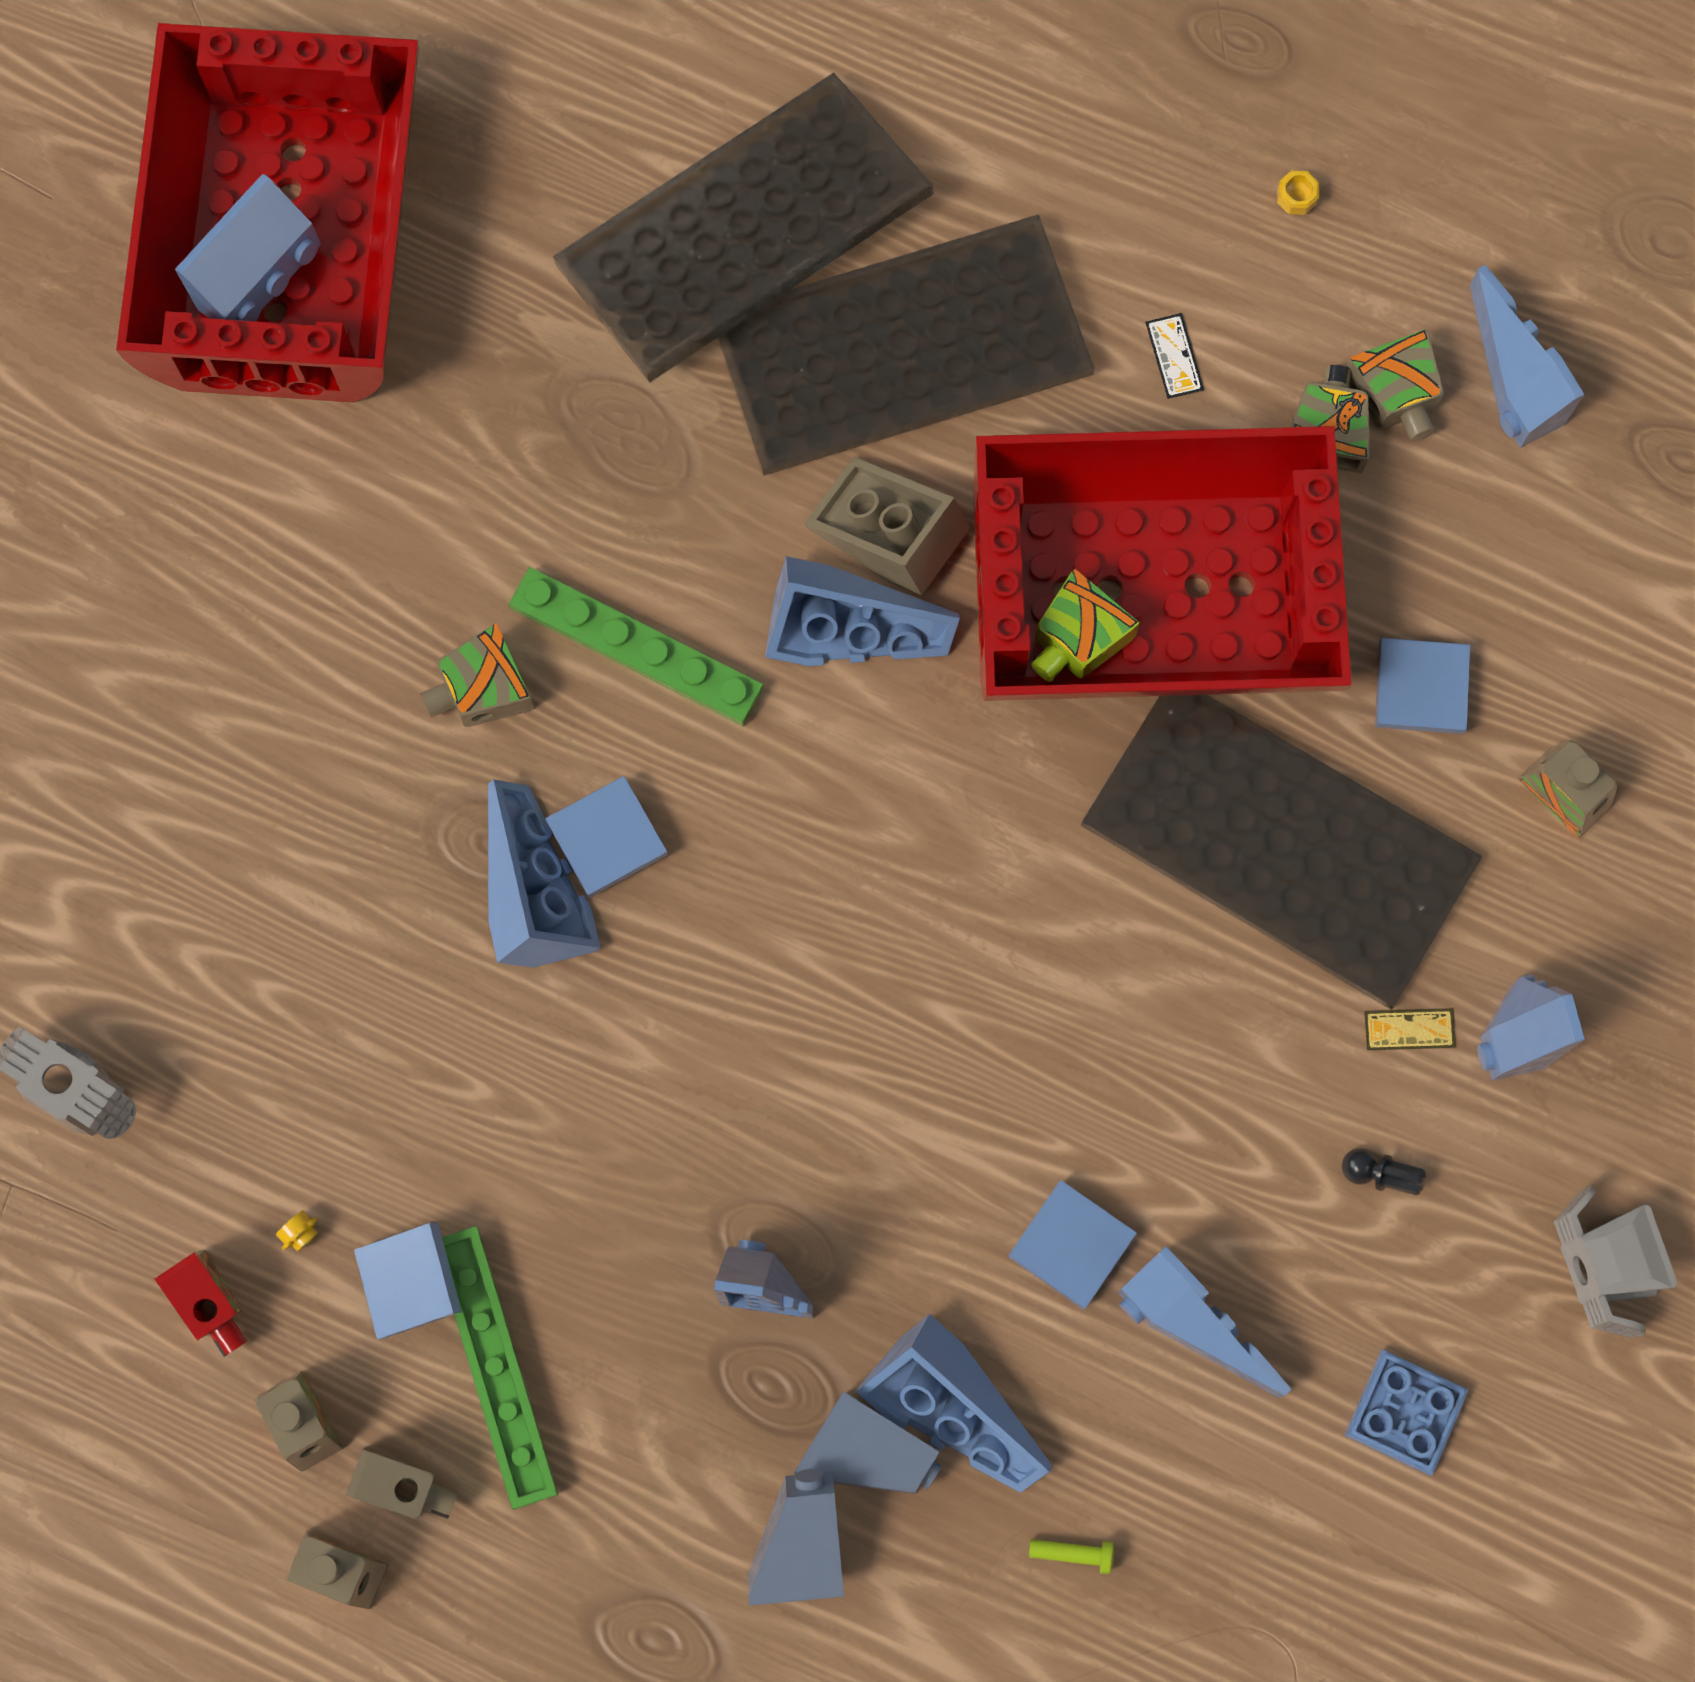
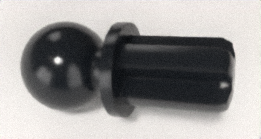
M1355 1148L1350 1150L1342 1160L1343 1174L1350 1182L1362 1185L1374 1179L1375 1187L1379 1191L1390 1188L1412 1195H1419L1426 1183V1172L1423 1169L1395 1162L1391 1155L1385 1154L1381 1161L1378 1162L1376 1156L1371 1151L1364 1148Z

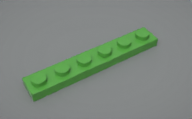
M531 567L528 568L508 604L511 610L741 726H744L764 689L762 683Z
M475 1226L444 1236L442 1239L462 1311L454 1316L512 1510L519 1509L558 1496L559 1494L479 1228Z

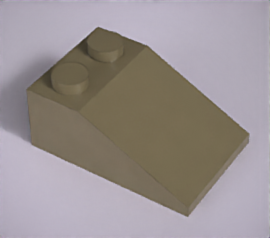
M856 457L852 458L805 522L809 530L878 575L920 595L924 594L971 528L954 497Z

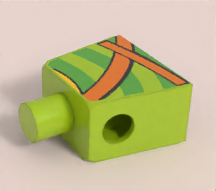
M1074 569L1036 627L1034 639L1044 650L1031 663V666L1040 677L1048 682H1051L1064 667L1082 679L1129 644L1136 637L1140 622L1079 571Z

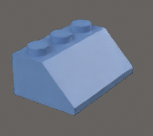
M262 174L175 270L197 310L208 318L257 321L261 310L273 297L279 296L286 289L289 279L296 271L315 257L321 242L313 224L270 178Z

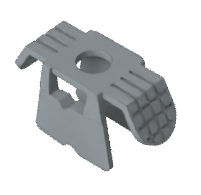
M21 1027L16 1028L0 1047V1070L19 1082L16 1088L23 1099L75 1132L93 1136L96 1132L107 1139L117 1138L131 1127L136 1115L135 1103L131 1098L123 1094L125 1089L86 1052L53 1039H49L45 1043ZM56 1065H64L72 1073L70 1087L60 1094L50 1093L44 1085L46 1072Z
M1591 1184L1582 1190L1553 1221L1562 1244L1560 1246L1562 1255L1570 1272L1579 1303L1583 1304L1590 1327L1620 1336L1643 1337L1645 1336L1646 1327L1641 1323L1613 1316L1608 1301L1655 1296L1657 1290L1674 1288L1677 1285L1676 1276L1652 1209L1648 1205H1642L1583 1234L1577 1215L1597 1191ZM1579 1258L1582 1260L1587 1272V1281L1582 1275L1579 1265Z

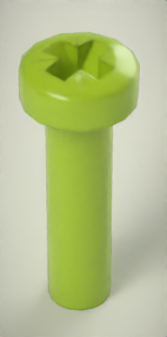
M1031 1539L1029 1558L1100 1566V1574L1109 1575L1113 1568L1115 1548L1114 1543L1111 1541H1103L1102 1547Z

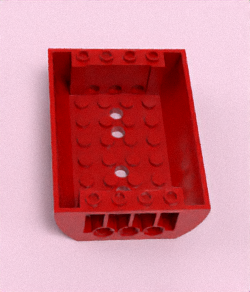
M158 23L116 351L129 365L162 384L186 392L354 403L373 394L383 382L419 55L418 40ZM292 145H300L306 149L303 157L297 161H289L283 158L284 151ZM262 174L270 178L280 190L289 184L299 186L301 192L291 202L313 224L321 245L318 247L315 257L308 264L302 265L289 279L286 289L266 304L261 310L257 321L211 319L198 311L175 270L177 266ZM273 304H282L287 307L286 315L279 321H269L264 318L265 311Z
M1334 426L976 436L974 460V536L980 683L984 701L1346 691L1352 686ZM1074 569L1079 571L1095 586L1107 580L1117 583L1121 588V595L1113 601L1140 622L1136 637L1082 679L1078 678L1066 667L1051 682L1040 677L1032 668L1031 663L1040 655L1044 648L1035 641L1034 637L1038 623L1055 598L1053 587L1057 583L1065 582ZM1235 577H1244L1251 582L1253 591L1248 596H1237L1230 590L1229 581ZM1192 578L1202 579L1207 583L1209 593L1201 598L1192 597L1187 593L1185 583Z

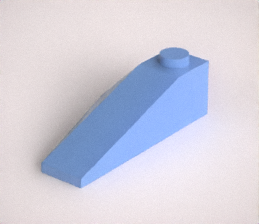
M1484 265L1477 269L1470 284L1496 404L1500 414L1499 421L1505 434L1510 438L1514 437L1521 448L1564 426L1584 393L1554 347L1545 351L1537 339L1538 328L1531 319L1525 322L1517 317V307L1513 297L1489 268Z

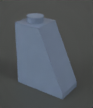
M843 1392L794 1471V1474L796 1475L798 1472L806 1469H816L821 1472L833 1471L834 1484L914 1494L919 1485L928 1490L942 1466L935 1462L939 1451Z
M806 1469L798 1472L796 1475L785 1476L748 1572L749 1606L844 1597L833 1471L821 1472L816 1469Z

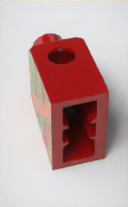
M205 1250L190 1254L154 1278L197 1341L210 1335L223 1357L248 1342L233 1320L243 1310ZM204 1299L212 1300L216 1305L217 1313L214 1318H208L202 1312L201 1306Z

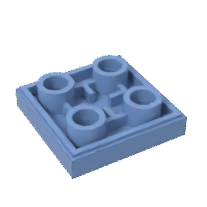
M1381 638L1378 653L1375 727L1464 734L1467 731L1470 645Z
M625 776L545 818L589 898L668 856L667 850Z
M1060 1180L1012 1249L1008 1258L1085 1310L1137 1233Z
M438 1222L428 1223L354 1250L377 1339H385L462 1312Z
M1381 1350L1344 1436L1417 1471L1432 1476L1466 1398L1468 1389L1385 1350Z

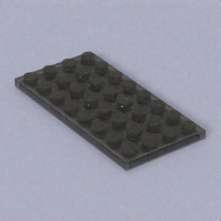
M833 72L554 255L553 259L557 268L650 383L934 194L933 186Z
M1039 214L710 313L711 321L763 476L1093 375L1095 369Z
M1208 695L1158 697L1081 823V826L1390 1010L1396 1005L1482 858L1480 854Z

